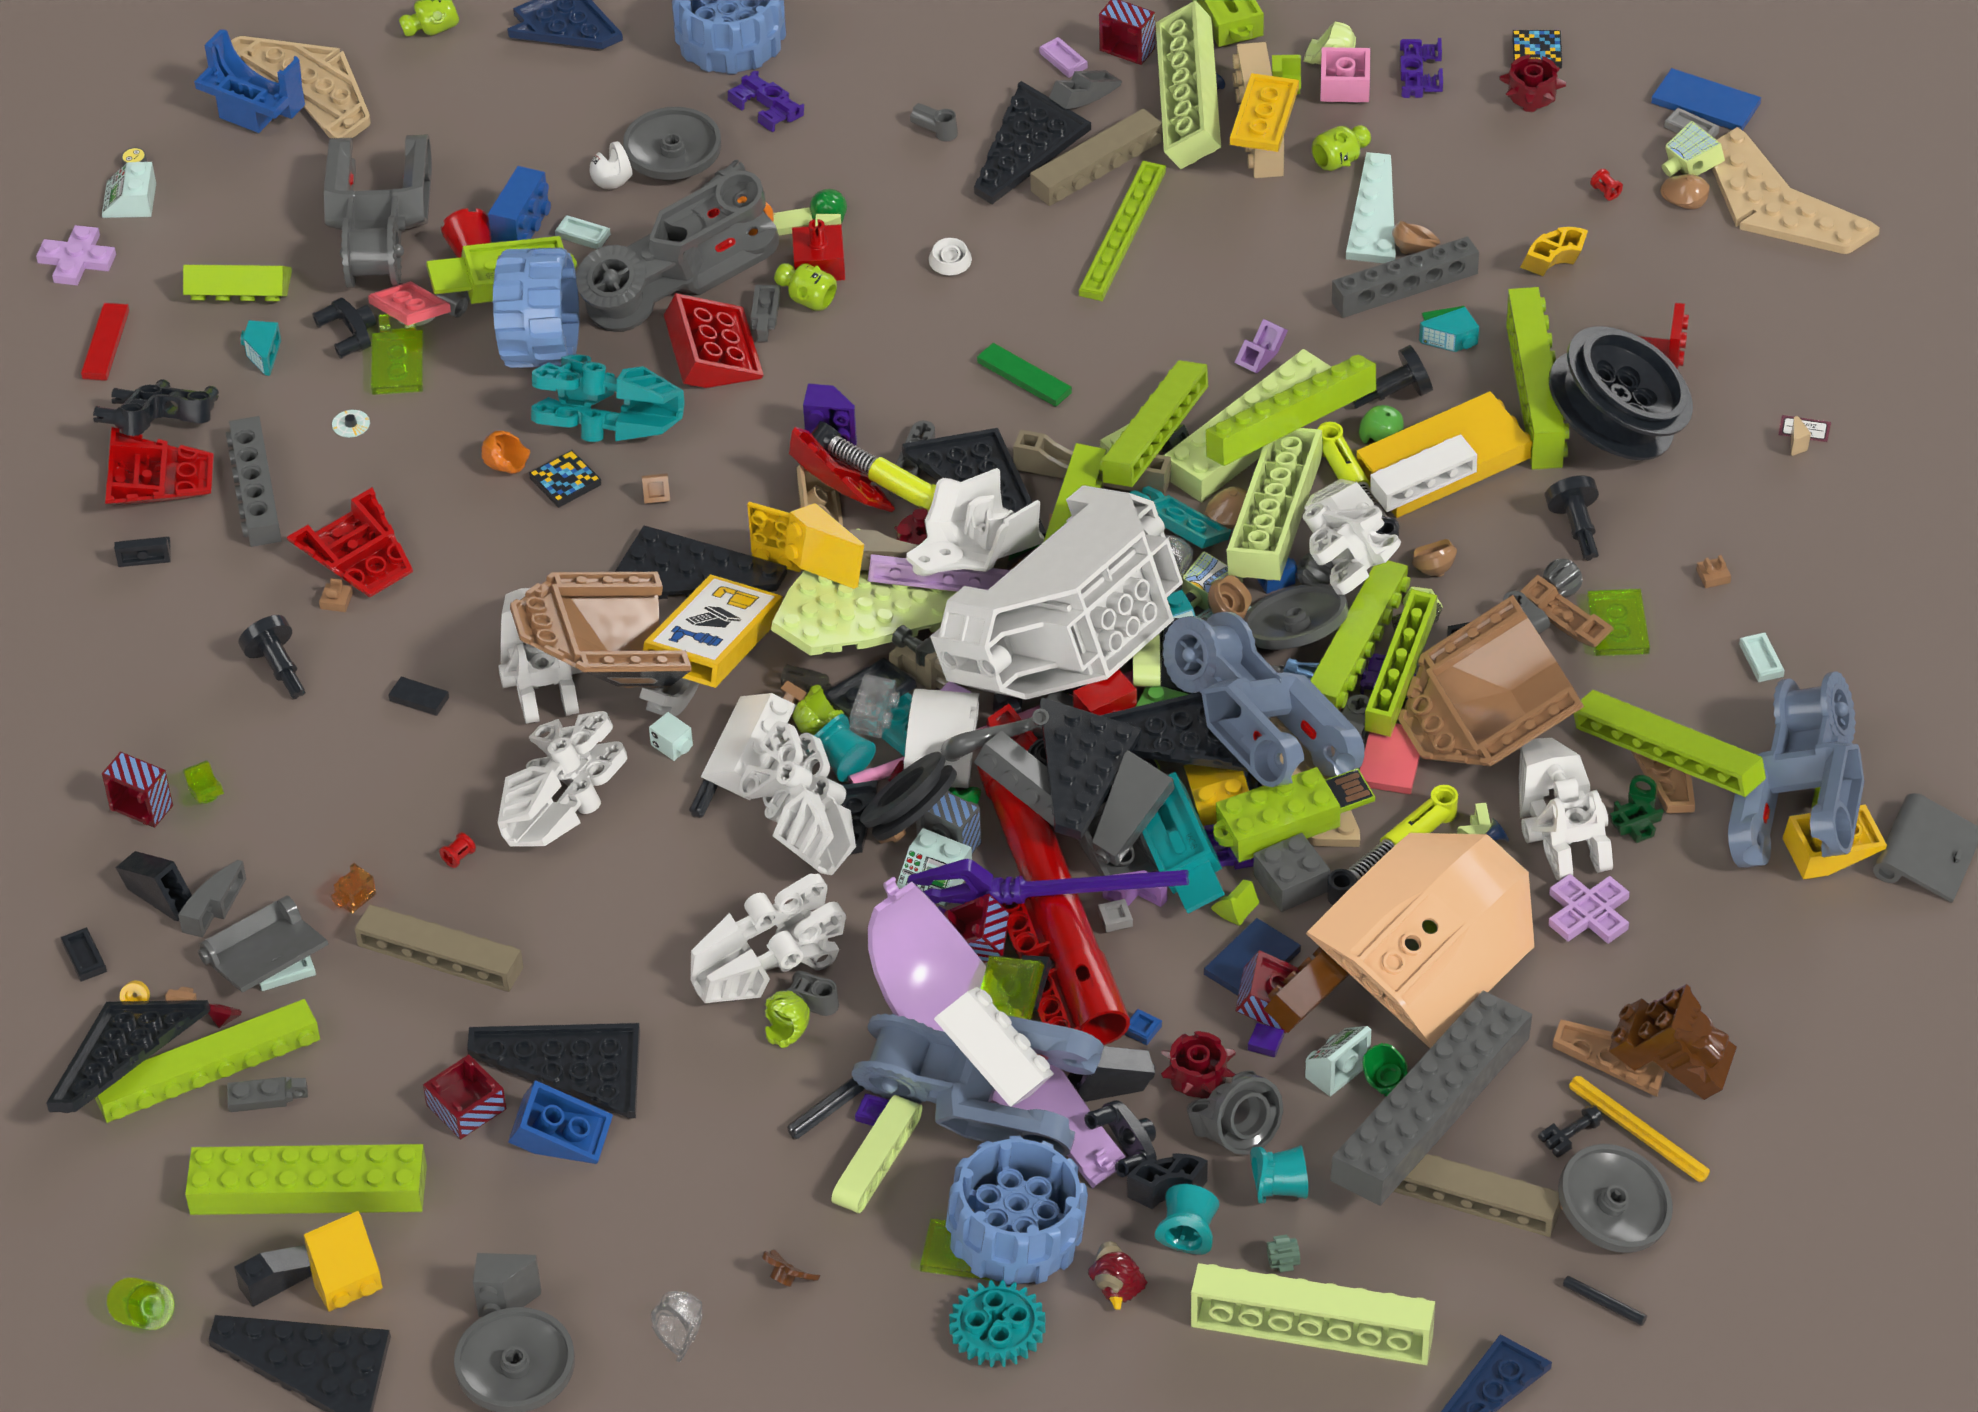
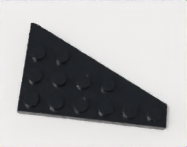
M1020 81L1017 84L1018 88L1015 95L1011 98L1010 106L1007 108L1002 119V126L997 131L995 141L988 152L987 161L980 171V177L976 180L974 194L990 204H994L1027 179L1031 172L1047 164L1091 130V122L1070 109L1063 108L1048 96Z
M998 428L902 444L903 455L937 481L942 478H948L962 482L998 468L1000 470V490L1003 508L1016 513L1033 503ZM1039 517V531L1045 538L1046 530Z
M215 1315L209 1343L211 1347L220 1352L227 1353L235 1361L241 1360L253 1367L256 1373L270 1381L280 1383L284 1389L288 1391L293 1390L304 1396L307 1402L325 1412H373L391 1335L390 1330Z

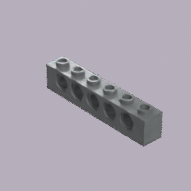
M1467 236L1332 280V304L1342 318L1476 275L1478 274L1479 251Z
M255 416L229 421L230 431L226 432L228 447H233V449L229 450L231 465L236 464L237 466L232 468L234 483H240V485L235 486L237 501H243V503L238 504L240 519L246 518V521L241 522L243 537H249L251 547L282 542L260 417Z

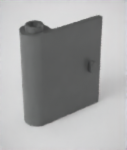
M1908 794L1885 841L1887 847L1880 852L1873 872L1878 879L1887 883H1895L1901 876H1904L1952 903L1978 846V826L1922 794Z
M286 895L201 942L198 955L205 965L210 964V966L243 993L324 948L329 943L327 939L302 920L296 904Z

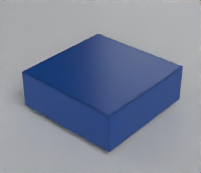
M1137 1009L1131 1016L1130 1026L1124 1035L1148 1045L1162 1027V1020Z

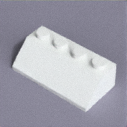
M773 693L740 696L701 777L746 798L741 795L739 785L747 765L758 767L762 765L768 753L760 747V744L776 722L788 723L796 704ZM754 779L748 783L747 793L755 788L756 783Z
M976 987L967 991L938 1014L934 1020L1007 1104L1012 1107L1030 1097L1054 1073L1049 1069L1050 1065L1047 1060L1037 1055L1030 1047V1041L1013 1028L1010 1018L992 1004L993 1001L990 995Z

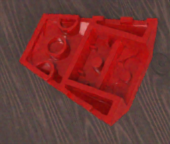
M111 427L105 504L162 502L211 494L214 453L180 445L179 448L167 445L168 441L158 439L157 442L143 439L142 434L135 436L120 433V429Z
M798 427L792 430L789 454L808 472L843 495L865 505L888 512L895 510L881 488L871 484L872 481L869 480L868 475L833 455H829L809 431Z
M373 487L351 499V512L315 532L309 525H306L287 536L289 542L368 597L374 596L413 572V568L400 542L398 543L391 524L389 525L381 504L378 503Z

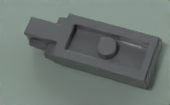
M755 285L751 325L752 329H757V342H768L769 329H775L777 325L781 295L780 285Z
M278 1077L227 1083L229 1112L285 1107L293 1099L308 1097L306 1078Z

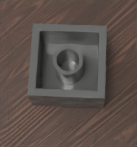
M1303 833L1254 853V876L1281 912L1328 892L1330 868Z

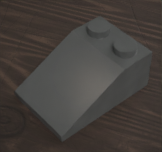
M1107 802L1101 804L1082 839H1077L1082 850L1100 876L1143 870L1149 873L1158 870L1143 833L1140 834L1117 866L1111 862L1106 864L1095 856L1092 841Z

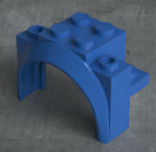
M219 30L204 45L208 68L194 81L195 88L216 96L219 118L260 133L273 118L276 119L279 115L292 119L305 106L300 60L297 56L293 57L294 60L283 71L279 70L277 72L279 81L277 83L256 73L239 57L232 45L227 30Z

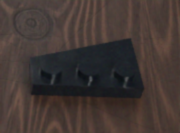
M878 780L842 785L846 790V797L841 806L851 810L856 848L851 854L863 852L868 828L860 821V817L866 806L877 794Z

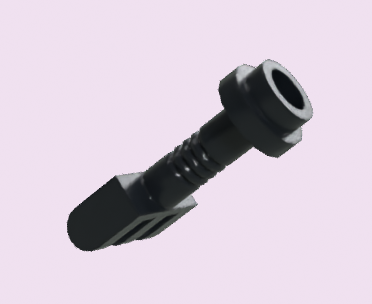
M1586 1106L1581 1110L1582 1117L1562 1130L1553 1123L1540 1132L1538 1138L1542 1142L1546 1141V1147L1549 1150L1553 1149L1552 1153L1557 1158L1572 1149V1142L1569 1139L1576 1135V1133L1588 1126L1593 1129L1600 1126L1603 1116L1596 1106Z

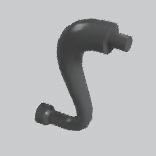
M1040 708L1035 710L1032 717L955 735L943 743L941 754L947 761L955 762L961 757L982 748L987 741L1000 731H1003L1009 737H1013L1038 726L1045 725L1049 720V714L1045 709Z

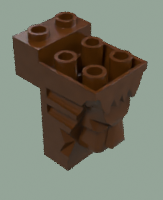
M1685 984L1677 990H1671L1658 1001L1653 1000L1650 1004L1641 998L1632 1004L1625 1005L1619 1013L1620 1021L1611 1035L1612 1043L1609 1052L1634 1071L1653 1061L1705 1100L1723 1090L1737 1046L1729 1041L1727 1033L1715 1028L1711 1018H1708L1707 1015L1700 1011L1699 1001L1693 995L1691 987Z

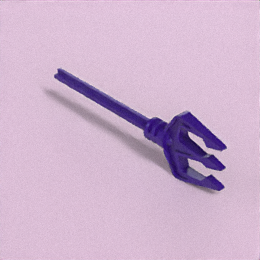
M962 859L909 875L907 883L913 882L915 885L930 886L934 880L963 879L966 883L945 889L931 888L923 892L934 904L939 902L964 904L990 894L1001 905L1003 903L1012 905L1013 902L1024 904L1026 898L1033 896L1189 885L1188 870L1025 881L1023 876H1016V878L1009 876L1006 879L1002 877L994 878L993 874L975 861ZM938 906L939 910L945 914L947 910Z

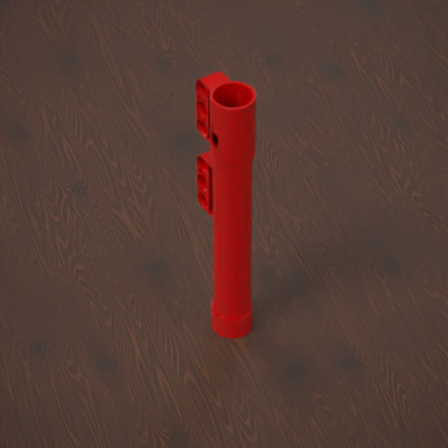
M977 765L986 795L992 800L1020 876H1023L1025 881L1072 878L1051 824ZM1078 893L1028 897L1025 899L1024 904L1013 902L1012 905L1003 903L1002 906L1009 911L1007 930L1020 962L1023 955L1050 957L1055 968L1049 971L1038 1008L1041 1021L1086 1032L1100 1040L1103 1045L1120 1039L1130 1026V1018L1105 954L1099 949Z

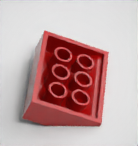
M675 293L664 313V319L683 384L709 388L762 379L764 374L743 307Z

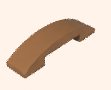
M1539 575L1534 577L1520 591L1546 613L1553 625L1583 644L1596 647L1614 630L1610 624L1594 613L1590 616L1558 593L1554 585Z

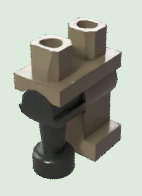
M905 625L899 626L892 636V643L897 646L889 653V662L916 677L917 682L924 685L925 689L935 690L937 687L942 689L948 681H946L931 637L921 641L912 636L913 632Z

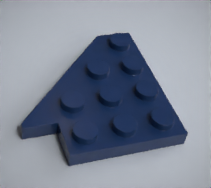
M531 0L513 8L514 16L520 23L507 28L510 38L604 49L623 41L622 32L592 0Z

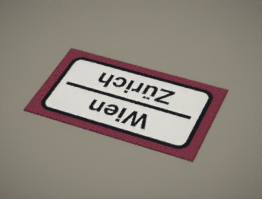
M1782 415L1778 435L1791 437L1793 416ZM1800 418L1811 432L1810 440L1828 442L1831 422Z

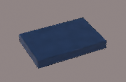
M1256 918L1204 968V975L1238 996L1243 969L1259 950L1289 963L1301 952V945Z

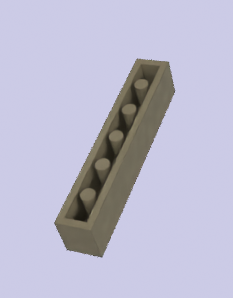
M1144 108L1031 172V192L1048 206L1063 200L1068 195L1082 189L1087 184L1101 178L1113 169L1120 167L1127 161L1162 142V122Z
M369 904L355 927L359 947L510 992L524 968L521 950L514 946L503 945L493 942L488 938H480L461 930L443 927L438 923H430L411 915L400 914L385 907Z
M1426 1154L1393 1191L1547 1237H1551L1561 1212L1559 1193L1551 1188H1543L1519 1179L1515 1180L1492 1171L1471 1167L1465 1163L1446 1160L1437 1155Z

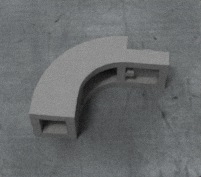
M681 678L670 687L642 688L639 698L648 701L646 710L660 715H665L669 712L676 717L686 708L700 683Z

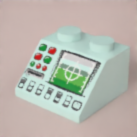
M127 162L107 181L102 218L151 217L156 189L152 162Z
M922 828L908 849L897 887L901 889L906 886L909 875L962 859L972 860V848ZM934 880L930 886H916L922 891L931 888L945 889L962 884L964 880ZM939 902L938 904L946 907L948 902Z
M1368 1026L1345 1028L1339 1034L1331 1036L1318 1051L1315 1050L1308 1055L1305 1061V1078L1331 1097L1363 1071L1362 1061L1364 1054L1367 1050L1371 1049V1029Z

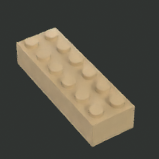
M1266 42L1237 44V54H1233V68L1237 70L1235 73H1232L1233 87H1238V89H1235L1236 103L1242 102L1251 73L1272 76ZM1284 136L1279 152L1245 147V152H1250V154H1247L1248 169H1253L1254 178L1284 176Z

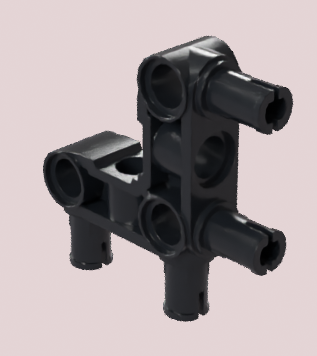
M164 379L158 380L155 385H143L135 389V391L114 388L111 397H114L111 399L112 404H122V406L117 409L96 406L93 416L97 417H94L93 420L95 423L114 424L115 427L121 429L123 434L130 436L144 433L154 419L162 417L199 424L206 423L211 420V411L214 408V402L219 398V391L214 386H208L204 391L170 388V383ZM171 401H174L178 407L174 406Z

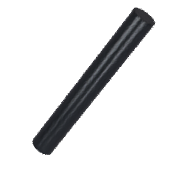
M1567 1276L1564 1280V1287L1641 1326L1644 1325L1647 1315L1570 1276Z

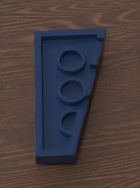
M1500 1334L1441 1412H1496L1547 1373L1552 1367V1362Z

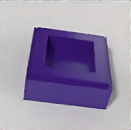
M1257 1023L1249 1040L1248 1050L1275 1057L1284 1037V1030Z
M865 1093L855 1114V1121L874 1126L890 1100Z

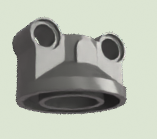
M1243 1071L1233 1076L1231 1079L1232 1083H1225L1214 1089L1209 1098L1192 1101L1186 1108L1196 1136L1207 1137L1235 1154L1249 1155L1253 1147H1265L1275 1136L1281 1124L1283 1102L1282 1096L1275 1084L1262 1076L1256 1075L1254 1071Z

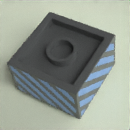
M947 791L928 812L916 821L917 835L922 828L970 846L972 854L982 843L980 807L973 802H968L951 794L950 791Z

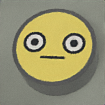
M129 148L121 156L123 166L127 162H147L146 153L141 148Z

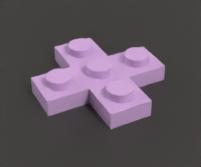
M75 225L68 242L44 239L36 257L38 263L57 265L52 275L54 283L78 286L85 269L109 271L116 256L115 247L96 245L100 236L99 228Z
M1571 874L1550 887L1549 895L1564 908L1549 918V926L1568 942L1587 928H1590L1608 944L1628 930L1629 922L1614 909L1629 899V891L1611 876L1590 890Z

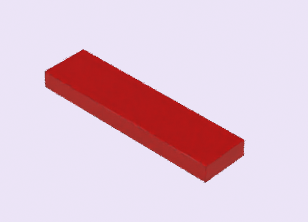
M103 304L81 371L82 379H108L130 311L128 304Z

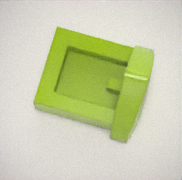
M1243 879L1228 896L1220 898L1211 909L1223 919L1240 926L1244 919L1259 904L1253 883Z

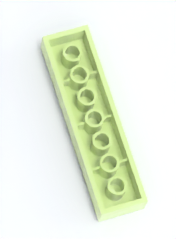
M1196 0L1156 22L1164 152L1180 169L1221 148L1212 18Z
M1302 349L1164 455L1171 457L1170 482L1202 503L1258 460L1263 449L1261 447L1226 466H1222L1206 457L1205 430L1259 402L1273 397L1277 393L1293 387L1295 384L1301 383L1331 368V366L1305 349Z
M1299 428L1263 446L1227 548L1228 575L1241 578L1281 580L1305 509L1304 507L1323 456L1322 430Z
M1198 1263L1191 1291V1327L1428 1365L1433 1339L1435 1301L1420 1297L1399 1296L1394 1293L1368 1291L1363 1288L1343 1287L1333 1283L1312 1282L1302 1278L1293 1279L1276 1274L1250 1272L1245 1269L1225 1268L1215 1264L1206 1265Z

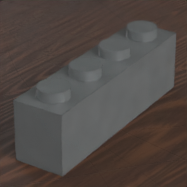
M1000 731L984 744L974 763L1054 826L1047 767L1003 731Z

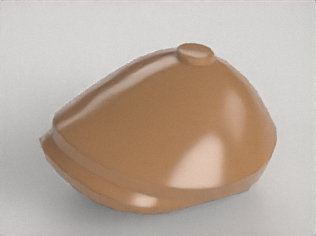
M1685 174L1666 179L1660 191L1663 198L1669 203L1686 209H1697L1703 206L1708 199L1710 186L1700 176Z
M1399 221L1392 230L1395 244L1404 254L1418 253L1440 245V240L1430 230L1420 225Z
M1235 486L1223 489L1210 500L1204 515L1228 529L1235 528L1247 490Z
M1448 539L1418 547L1414 550L1412 564L1424 574L1441 577L1453 565L1457 548Z
M1227 575L1224 578L1215 580L1208 593V606L1212 614L1228 611L1241 616L1242 619L1246 616L1252 602V597L1245 585L1233 575Z

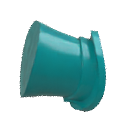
M844 714L837 715L814 735L822 741L829 764L841 782H847L849 775L863 771L869 765L876 752V745L873 742L862 738L850 730L849 720Z
M1302 1145L1276 1153L1266 1152L1263 1147H1253L1251 1149L1250 1161L1259 1204H1265L1266 1197H1273V1195L1307 1199L1308 1176Z
M1192 1184L1174 1185L1166 1192L1167 1215L1156 1227L1155 1238L1161 1244L1182 1252L1196 1255L1207 1254L1213 1244V1236L1209 1225L1219 1209V1200L1212 1192L1200 1186Z

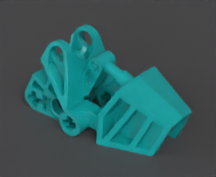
M573 354L561 357V367L547 363L532 371V386L542 390H558L559 401L547 397L532 405L531 420L537 424L559 427H574L581 424V438L585 441H601L604 438V429L616 431L615 441L660 435L683 418L685 405L684 390L644 366L623 369L617 378L613 373H606V366L604 364L591 362L590 356ZM615 392H617L616 398L624 399L620 413L591 409V405L614 395Z

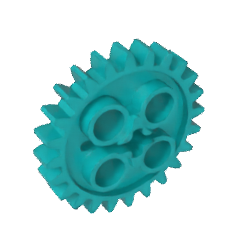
M990 1280L989 1287L986 1288L981 1283H978V1291L975 1292L971 1288H967V1297L959 1295V1304L952 1305L953 1313L949 1314L950 1335H952L953 1344H958L959 1353L967 1351L968 1360L977 1356L979 1365L985 1359L989 1360L990 1367H993L996 1361H1000L1001 1365L1005 1367L1006 1360L1008 1359L1017 1364V1356L1020 1355L1028 1359V1350L1036 1352L1037 1343L1043 1342V1333L1046 1332L1045 1312L1042 1310V1303H1036V1294L1028 1296L1027 1287L1018 1291L1016 1282L1010 1287H1006L1004 1280L1000 1282L999 1286H995L994 1282Z

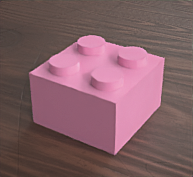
M1322 47L1320 101L1369 102L1370 48Z

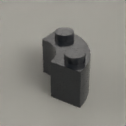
M1174 1153L1172 1157L1155 1160V1157L1148 1159L1134 1168L1127 1176V1197L1150 1209H1154L1160 1202L1166 1201V1192L1174 1185L1192 1184L1203 1188L1208 1181V1160L1195 1155Z

